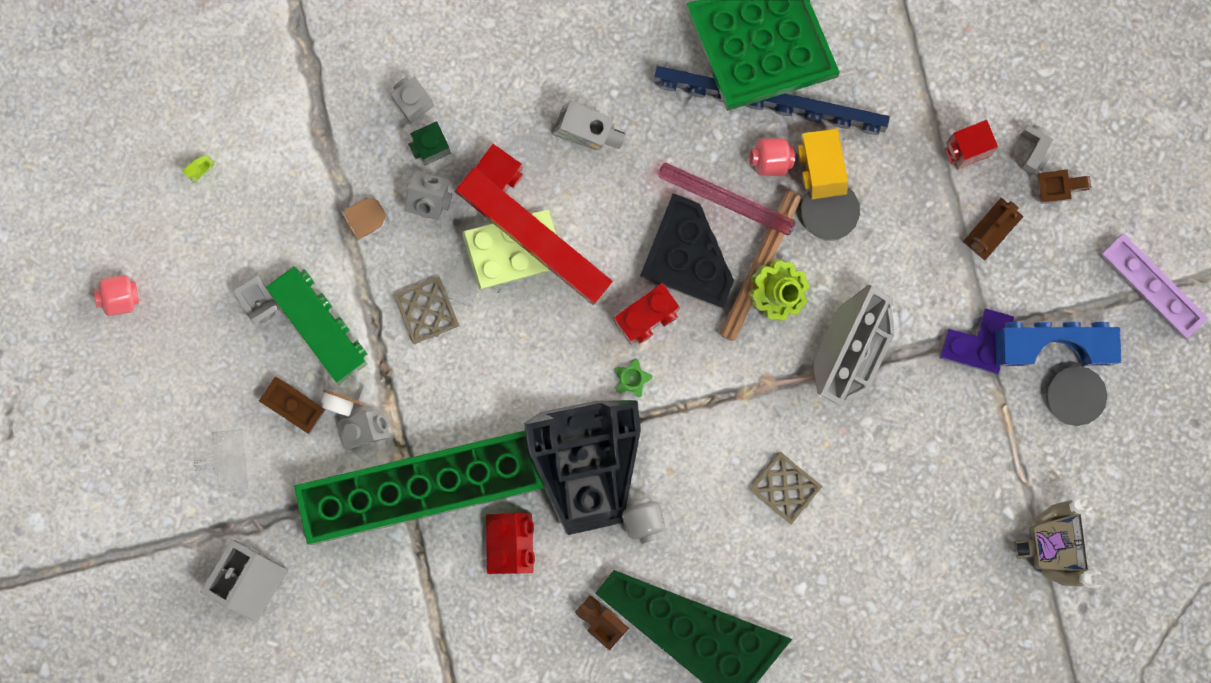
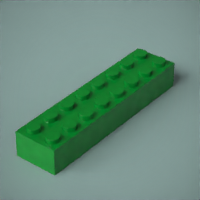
M525 430L294 485L307 545L324 543L545 490L528 455Z

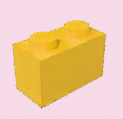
M838 128L802 133V145H797L799 162H805L806 171L802 172L804 189H810L812 199L846 195L848 178Z

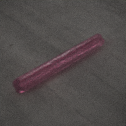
M663 163L659 169L658 176L661 179L785 235H790L795 227L793 219L671 164Z

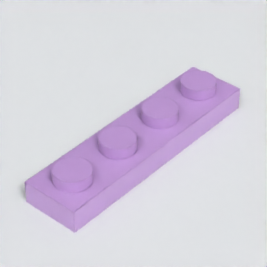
M1124 233L1101 254L1184 340L1188 339L1208 319Z

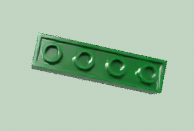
M293 266L266 286V289L334 381L341 385L356 370L359 371L368 365L364 359L368 354L358 340L352 343L346 334L350 329L339 316L337 319H334L328 311L333 306L324 294L321 293L317 296L311 288L315 282L307 271L303 269L300 272Z

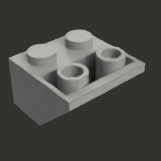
M231 539L200 593L226 608L258 622L288 570L239 541Z

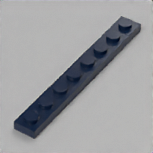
M661 66L656 67L654 83L659 84L660 89L667 91H676V88L688 90L689 95L704 98L705 94L717 96V101L724 103L714 78ZM786 93L746 105V107L755 110H763V107L775 109L776 114L782 116H792V113L804 115V119L810 122L820 123L822 119L833 122V126L843 129H850V126L862 128V132L871 135H879L880 132L885 133L890 119L888 115Z

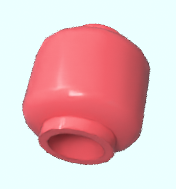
M760 138L755 148L750 149V165L755 166L756 172L760 176H785L788 170L794 166V147L789 146V143L784 138Z
M126 275L103 278L99 282V289L94 290L96 308L102 307L107 316L131 313L135 308V304H139L136 282L130 281Z

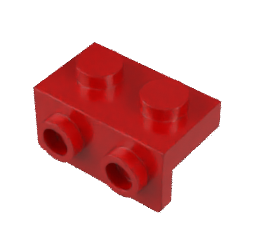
M531 513L486 514L487 574H525L534 572V523Z

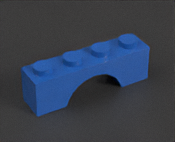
M1023 322L1005 323V328L995 331L996 367L1035 364L1039 352L1050 342L1061 343L1071 348L1079 357L1082 366H1112L1121 363L1120 327H1110L1109 322H1093L1091 327H1081V322L1062 323L1063 327H1052V322L1034 323V327H1023Z

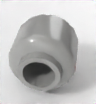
M650 498L628 503V509L622 513L628 537L631 539L640 538L641 544L657 540V533L665 529V522L659 503L651 502Z

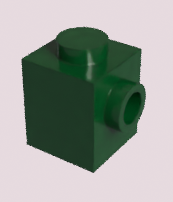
M437 121L410 133L413 142L408 143L415 160L421 158L425 166L452 154Z

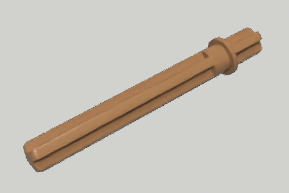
M787 190L778 210L772 212L774 217L720 332V335L727 340H736L751 308L752 300L749 297V292L755 287L751 282V277L756 273L759 266H770L790 223L794 224L795 222L792 218L801 200V195L797 192Z

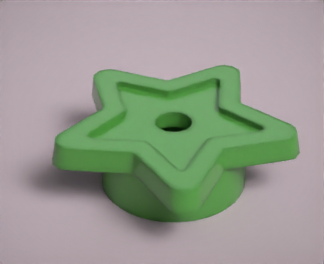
M635 359L627 368H615V372L620 378L616 391L618 393L631 391L637 397H642L643 384L650 381L653 376L641 370L639 360ZM634 376L635 381H630V377Z

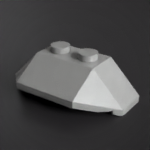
M867 285L838 307L813 360L817 394L839 406H844L848 401L869 390L894 337V318L891 308L893 306L892 297L871 285Z

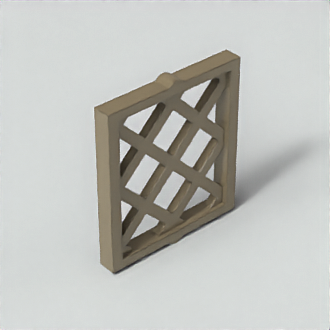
M439 276L394 294L414 345L434 336L438 337L440 334L460 326ZM431 283L436 284L432 294L422 291L424 286ZM439 287L444 299L435 296ZM412 291L416 292L412 302L403 299L404 294ZM420 294L430 298L426 308L416 304ZM433 300L443 303L440 313L430 310ZM401 302L410 305L407 315ZM447 306L453 319L443 315ZM414 307L424 311L420 321L410 317ZM428 313L438 317L434 327L424 323ZM441 319L451 322L449 327L442 330L437 329ZM409 321L418 325L415 334ZM422 327L432 330L431 334L422 338L418 337Z
M780 452L769 467L764 469L763 474L750 488V491L788 523L792 524L800 513L809 506V502L823 486ZM777 461H781L782 472L771 473V468ZM785 461L796 471H786ZM797 474L798 485L788 486L787 475ZM801 474L813 484L802 485ZM783 476L784 487H773L772 477ZM764 477H768L769 488L758 489L760 481ZM814 488L813 494L808 499H804L803 489ZM799 489L800 500L789 501L788 490ZM784 490L785 501L774 502L773 491ZM769 492L770 502L760 493ZM800 504L801 508L799 511L791 516L790 505ZM786 505L787 516L775 506Z

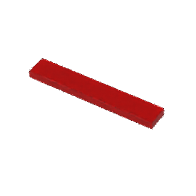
M475 167L454 191L592 305L597 303L613 282Z

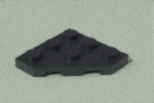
M673 193L640 277L659 285L663 283L669 289L723 309L734 283L733 276L728 269L701 204Z

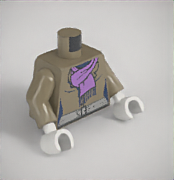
M1083 494L1075 497L1073 501L1068 500L1053 504L1036 517L1035 526L1029 527L1030 539L1014 542L1016 558L1033 557L1034 568L1041 569L1044 577L1062 586L1084 585L1088 588H1100L1101 585L1092 584L1090 580L1093 574H1101V572L1088 570L1081 514L1093 509V507L1084 509L1080 504L1081 499L1087 498L1089 495Z

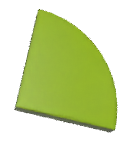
M203 155L190 163L182 171L193 183H196L215 165V162L208 155Z

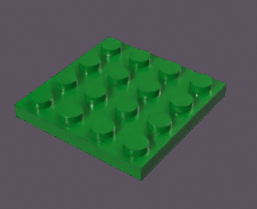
M697 0L686 5V11L727 111L839 77L840 71L810 0Z

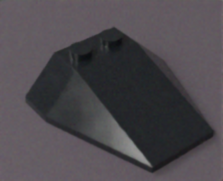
M592 401L540 412L526 421L524 427L528 455L565 533L572 535L623 523L622 513L626 510L641 432L638 401Z

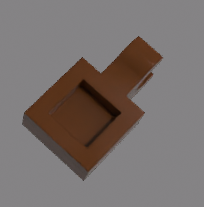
M1068 169L1037 174L1041 204L1070 201L1072 199L1071 191H1087L1092 188L1090 176L1069 178Z
M589 596L575 611L580 619L591 625L587 631L609 651L629 629L607 608L602 613L598 601L592 596Z

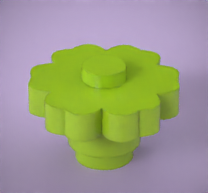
M775 259L770 263V266H759L756 273L751 277V282L755 286L749 292L752 306L754 309L763 311V315L767 319L785 321L789 314L798 315L807 303V298L804 295L809 289L806 274L803 271L796 270L793 262Z

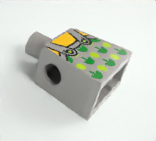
M570 100L562 107L552 135L598 151L604 144L620 149L625 132L611 128L613 118ZM590 126L596 128L597 135L590 131Z

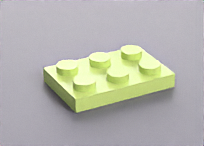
M549 210L532 214L555 233ZM494 224L467 230L462 233L479 290L550 272L547 267Z

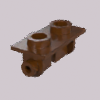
M1001 197L963 240V243L986 261L1024 216L1017 211L1019 207L1012 201L1006 202Z

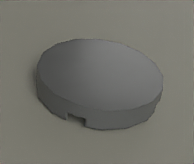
M849 187L846 195L812 199L809 190L801 205V219L805 228L814 236L825 241L839 240L848 236L856 227L860 217V203L855 193Z
M1074 366L1065 368L1054 376L1048 384L1046 399L1049 410L1059 421L1067 425L1080 426L1091 423L1101 415L1106 407L1108 395L1105 383L1097 373L1089 368Z

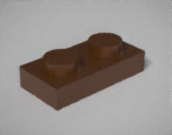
M276 376L259 400V402L309 435L326 411V409Z

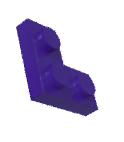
M985 308L977 336L948 329L940 359L996 375L999 374L1000 367H996L995 331L1005 328V323L1013 322L1014 316Z

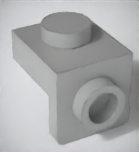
M1027 125L1021 133V136L1035 143L1022 167V170L1031 175L1037 168L1043 170L1051 156L1047 153V150L1054 140L1048 136L1049 132L1040 126L1033 125L1031 127Z
M257 272L231 288L248 314L252 324L257 322L264 323L270 320L275 315V311L279 309L276 301L266 289Z
M381 409L363 412L338 422L346 450H352L375 441L390 438L388 421Z

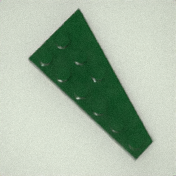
M615 570L595 593L702 683H757L792 641L789 637Z

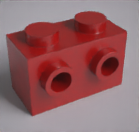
M661 283L614 317V322L630 345L636 341L640 345L654 335L651 330L660 324L666 327L678 318L676 313L680 310V306L665 285Z

